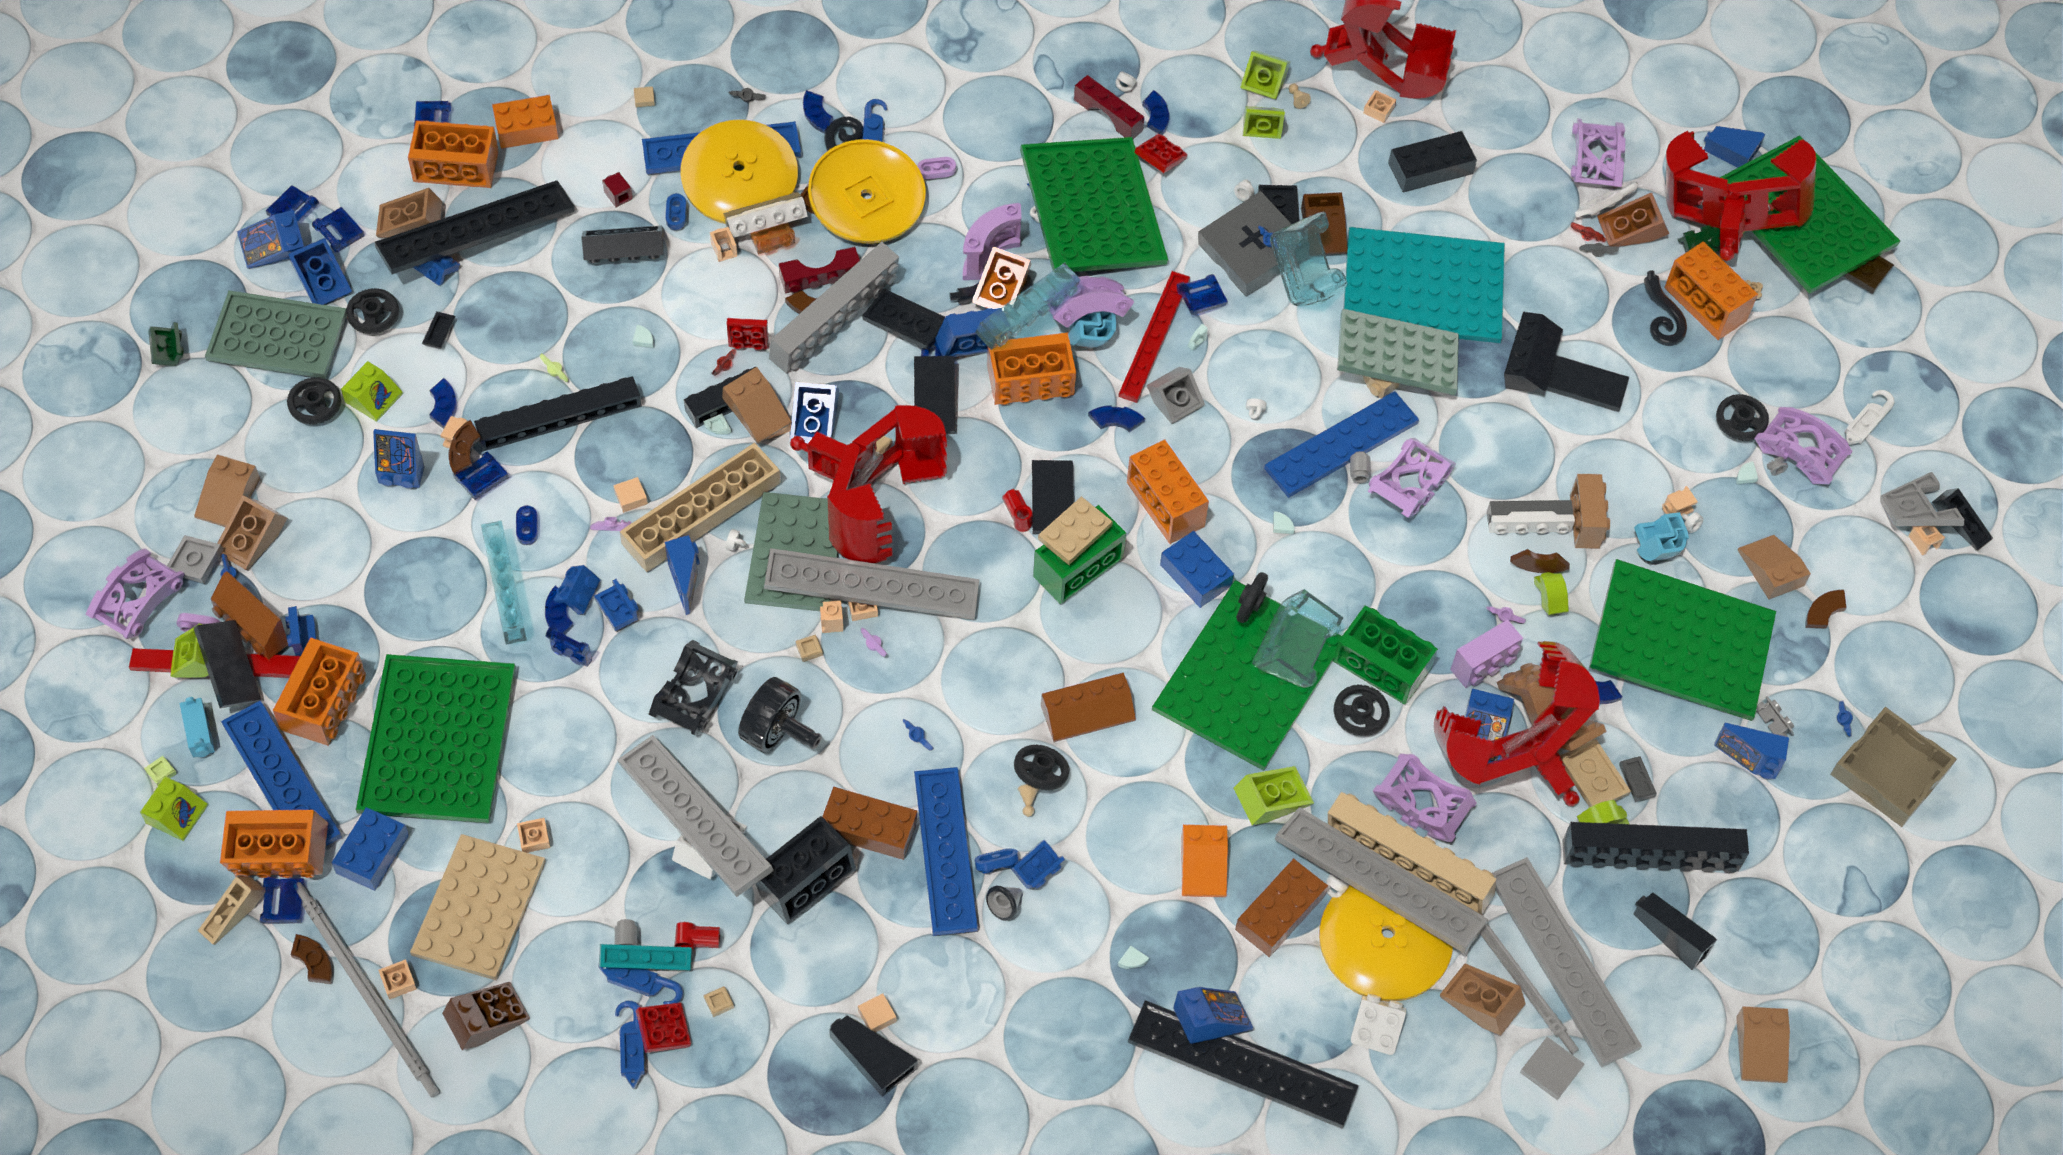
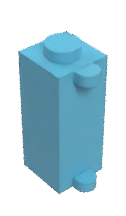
M188 697L185 699V702L179 703L188 748L193 758L205 757L215 752L206 707L202 698L194 699V697Z

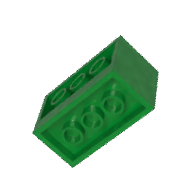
M1099 505L1095 508L1112 521V526L1070 565L1044 544L1035 550L1033 577L1059 604L1069 599L1124 557L1126 532Z
M1365 605L1338 641L1333 662L1406 705L1432 669L1438 648L1431 642L1424 641L1416 636L1413 631L1399 626L1396 621L1384 617L1376 609Z

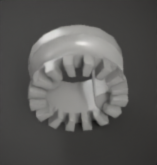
M1777 457V460L1774 458L1775 461L1771 460L1767 464V468L1771 470L1773 476L1783 473L1788 468L1787 463H1783V457Z

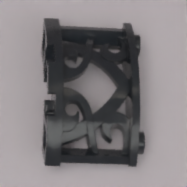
M695 640L690 641L684 645L681 656L673 670L677 674L674 679L672 678L671 682L667 680L662 689L654 696L648 715L654 718L662 716L691 730L692 735H696L700 730L704 731L709 718L722 699L730 680L733 681L737 675L738 669H736L738 661L731 660L705 648ZM696 653L708 658L705 664ZM713 661L725 665L722 675H716V671L719 670L718 666L708 671ZM691 670L694 671L695 676L693 677L687 675ZM703 677L707 687V697L699 701L687 703L686 693L681 685L694 684ZM675 695H681V696H682V701H681V703H679V698H678V699H674V696H675ZM692 714H697L696 719L690 716Z

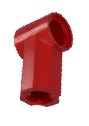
M1008 490L1002 495V500L1014 521L1015 529L1021 532L1030 530L1032 527V509L1026 505L1019 490Z
M679 922L676 924L674 947H692V949L694 947L719 948L720 927L696 926L691 922Z

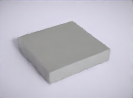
M184 535L167 566L176 572H184L183 578L205 583L222 553L223 547L221 544Z
M1546 1037L1521 1069L1520 1073L1558 1101L1585 1064L1549 1037Z

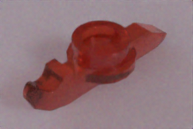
M1574 222L1571 223V227L1581 233V237L1584 240L1590 241L1594 238L1596 241H1606V238L1593 228L1584 227Z
M732 349L726 356L718 358L717 367L712 371V375L716 376L721 371L730 369L731 359L734 358L736 349Z

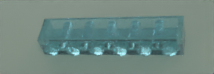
M1065 263L980 322L975 333L991 350L996 346H1003L1010 336H1017L1024 326H1031L1038 316H1045L1052 306L1057 307L1064 301L1066 296H1073L1078 291L1077 286L1081 279Z
M502 520L481 524L505 643L507 645L526 641L527 637Z

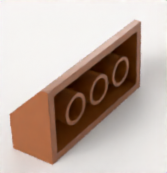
M227 571L223 573L211 597L213 613L217 618L220 619L222 617L225 621L235 620L241 639L245 643L249 642L252 644L254 651L258 655L263 654L269 660L288 646L281 619Z
M1124 672L1041 694V708L1053 742L1136 720L1131 691Z

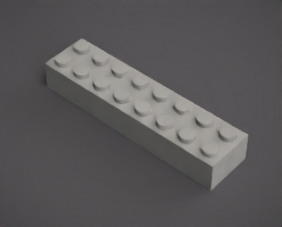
M883 242L877 245L771 339L769 359L786 374L791 369L795 370L800 365L801 360L805 357H810L819 344L823 345L833 332L837 333L846 320L850 321L853 319L856 312L860 308L864 309L872 297L880 295L887 284L891 285L897 278L896 272L899 267V256Z

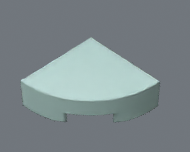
M1202 324L1194 332L1188 343V347L1192 351L1206 340L1208 327Z
M637 325L633 345L653 348V337L650 331L643 326Z
M723 414L704 421V426L712 433L720 435L731 433V428Z
M1748 462L1740 468L1736 482L1737 484L1756 483L1758 476L1754 462Z
M1274 511L1273 533L1294 534V525L1290 518Z
M1130 946L1118 962V966L1124 969L1143 967L1149 961V957Z

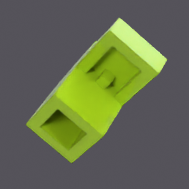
M1546 572L1540 576H1534V585L1541 591V606L1546 613L1550 615L1569 612L1568 592L1562 574Z
M1615 800L1598 803L1577 816L1579 822L1630 824L1626 811L1622 806H1618Z

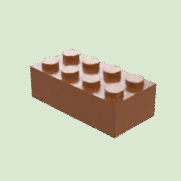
M834 786L822 816L850 845L902 860L905 859L917 825V810Z
M1293 858L1237 919L1235 930L1270 958L1325 897L1328 885Z

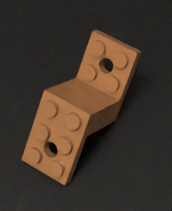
M1527 663L1522 665L1520 670L1505 674L1503 679L1497 682L1499 690L1521 695L1530 722L1533 725L1536 718L1554 700L1552 696L1555 695L1553 691L1556 688L1539 686L1537 679L1540 678L1538 674L1540 673L1539 669L1541 666ZM1569 707L1561 718L1566 719L1575 708ZM1587 720L1561 748L1573 751L1607 732L1606 728L1602 723Z

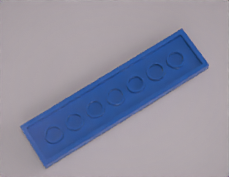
M796 121L767 125L785 138L791 146L795 157H801ZM700 132L642 139L646 174L680 171L682 158L688 145Z
M1394 391L1265 464L1264 469L1289 498L1349 464L1350 457L1356 452L1368 453L1417 425L1419 418Z
M261 700L221 721L272 810H314L328 822L326 846L342 838L341 833Z
M958 767L914 771L933 936L975 932L978 927Z

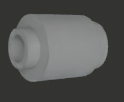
M1356 452L1350 457V476L1355 483H1366L1371 476L1370 456L1365 452Z
M623 919L617 922V926H615V945H637V926L635 921Z

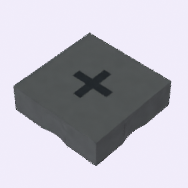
M1261 191L1198 231V245L1216 264L1224 269L1229 279L1245 297L1309 255V243ZM1258 226L1265 228L1269 233L1277 235V243L1285 252L1284 255L1279 254L1273 247H1267L1264 244V236L1260 233Z

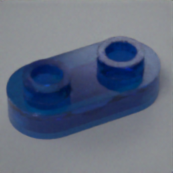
M529 505L520 507L516 512V536L518 542L522 545H532L538 539L537 511Z

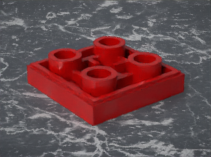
M1160 134L1155 135L1136 147L1134 152L1163 173L1186 160L1188 156L1180 146L1174 145L1165 136Z
M727 318L729 347L735 349H769L768 320Z
M682 1003L637 1008L636 1014L645 1053L689 1048L691 1046Z

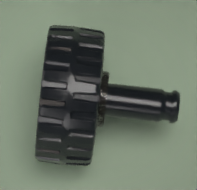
M778 677L768 679L756 691L742 715L738 728L740 739L762 752H767L774 748L785 734L804 745L810 746L811 749H815L819 745L822 736L820 733H816L810 727L794 719L800 706L801 692Z

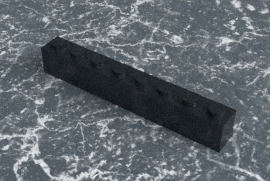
M631 376L610 383H602L589 389H582L575 393L563 394L550 400H542L539 403L529 406L525 405L511 411H503L497 415L482 417L479 420H475L474 423L481 437L479 441L484 452L639 408L642 405L634 377Z

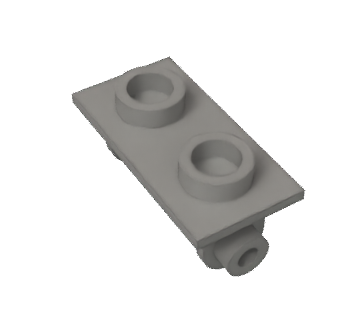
M1766 696L1767 703H1759L1756 712L1765 723L1772 719L1774 720L1773 723L1768 725L1773 734L1788 737L1787 733L1790 732L1794 736L1792 730L1794 725L1787 716L1783 718L1780 714L1782 709L1776 700L1771 701Z

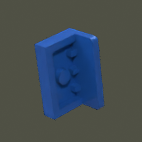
M447 255L413 268L439 286L443 284L445 275L458 271L460 264Z
M585 565L571 566L566 571L561 586L557 589L554 601L556 603H565L578 615L584 614L601 579Z
M614 579L612 580V587L594 595L613 629L617 631L638 620L636 611L639 609L634 599L630 600L628 598V591L623 583L619 584L618 580Z
M297 606L288 607L289 616H285L286 627L290 629V634L287 635L288 646L293 647L296 656H301L310 638L316 639L314 616H300Z
M1042 840L1010 869L1026 889L1033 887L1037 889L1046 882L1045 877L1051 873L1053 875L1061 869V863L1065 858L1063 856L1058 857L1049 844Z

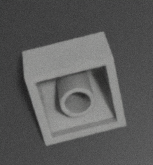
M1177 367L1146 385L1154 404L1172 424L1205 405L1191 369Z

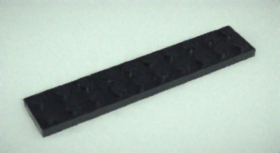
M558 180L375 241V248L392 275L575 212V206Z
M1146 1000L1128 1039V1043L1341 1129H1343L1359 1086L1234 1035L1190 1044L1176 1013Z

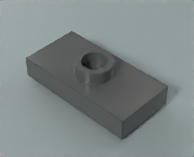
M1641 756L1620 761L1619 766L1635 802L1655 797L1657 794Z

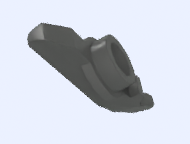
M751 88L728 92L733 96H740L745 102H750L753 98L766 99L765 94L754 93Z
M1595 243L1584 244L1579 249L1586 252L1592 251L1595 257H1601L1605 253L1612 254L1618 252L1619 247Z

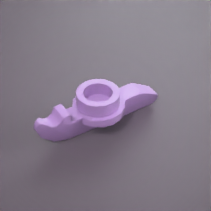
M605 517L604 521H597L591 524L590 529L621 531L630 525L631 521L625 522L621 520V522H618L616 517Z
M1486 607L1492 613L1498 614L1499 619L1503 622L1508 619L1509 621L1513 620L1524 624L1526 619L1514 615L1513 610L1509 607H1502L1501 609Z
M861 628L863 637L867 639V648L872 651L876 650L883 657L886 656V651L881 647L880 637L871 635L866 629Z

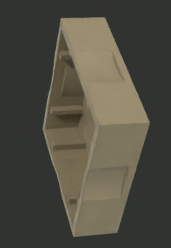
M1884 707L1868 726L1863 736L1837 762L1830 775L1899 826L1903 827L1949 772L1957 758L1932 740L1919 734L1909 723L1887 707Z

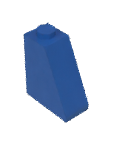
M1716 126L1712 132L1709 131L1705 136L1704 142L1706 144L1704 150L1738 168L1753 159L1761 147L1766 134Z

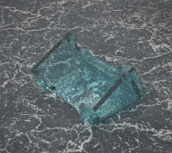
M1326 212L1316 213L1277 230L1270 237V243L1287 297L1295 306L1323 304L1348 286L1346 277L1340 269H1330L1319 233L1326 231L1329 226Z
M1305 589L1289 596L1279 606L1252 664L1264 672L1302 688L1313 686L1317 680V671L1313 669V666L1326 639L1332 635L1336 636L1341 630L1340 624L1343 617Z

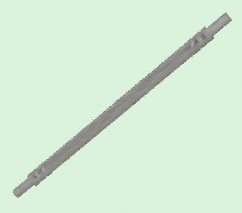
M301 882L296 883L293 888L302 900L303 908L416 1080L422 1083L431 1098L435 1097L439 1091L429 1078L428 1070L316 900L310 897Z
M1487 924L1480 932L1483 939L1515 982L1521 986L1524 994L1544 1019L1550 1030L1553 1031L1556 1038L1559 1037L1570 1053L1575 1054L1579 1048L1567 1034V1028L1558 1019V1016L1552 1011Z

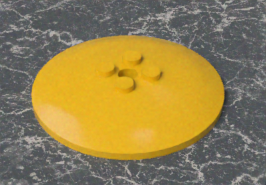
M728 120L706 128L690 142L682 158L680 174L683 190L691 204L706 217L726 224L723 215L725 212L793 194L797 185L798 166L791 146L774 129L750 120ZM740 164L744 166V169L736 171L734 166Z
M863 139L841 143L820 157L810 174L808 196L811 208L817 219L832 233L849 241L873 244L895 239L907 232L916 223L923 211L926 189L919 168L907 154L890 144ZM869 193L872 197L864 199L861 195Z
M1349 885L1342 896L1331 898L1320 922V948L1324 960L1334 976L1355 993L1363 996L1368 994L1381 997L1380 1001L1408 1000L1425 993L1441 979L1452 956L1453 946ZM1389 929L1393 932L1394 936L1386 938L1382 935V930Z

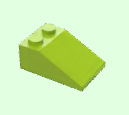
M1296 766L1247 774L1233 788L1251 825L1267 823L1296 812L1299 807L1303 809L1314 804Z

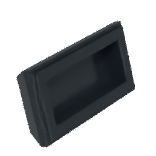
M436 311L422 344L442 349L455 316Z

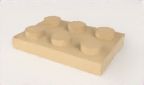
M1081 496L1038 535V540L1070 565L1112 526V521Z
M1597 739L1560 755L1567 774L1589 807L1608 800L1617 801L1630 794L1631 790Z

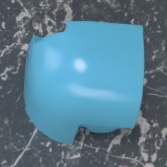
M1099 311L1080 317L1070 325V332L1068 333L1070 345L1093 348L1105 344L1116 331V315L1111 312Z
M1680 512L1664 514L1655 522L1639 523L1634 527L1641 544L1637 551L1643 559L1648 561L1668 559L1678 555L1684 550L1686 541L1689 539L1688 531Z

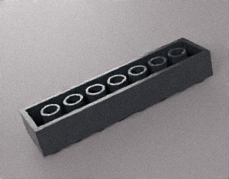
M1570 822L1562 840L1564 864L1573 867L1591 865L1595 868L1614 866L1617 869L1636 867L1640 870L1658 868L1662 871L1680 869L1685 872L1702 870L1703 872L1724 871L1725 873L1739 872L1749 855L1747 829Z

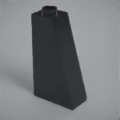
M1653 892L1648 897L1643 895L1635 903L1637 908L1633 915L1691 970L1707 958L1717 941L1713 935Z
M848 1015L843 1019L838 1018L831 1024L829 1029L830 1038L882 1097L918 1069V1060L914 1056Z

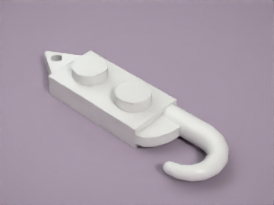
M1634 181L1622 184L1619 190H1608L1579 205V209L1575 212L1576 217L1586 214L1590 216L1597 215L1602 209L1616 205L1617 201L1634 192L1638 188V183Z
M1877 390L1872 394L1874 397L1877 395L1885 396L1887 402L1883 407L1875 403L1867 404L1844 432L1848 445L1862 444L1893 408L1895 401L1890 392Z

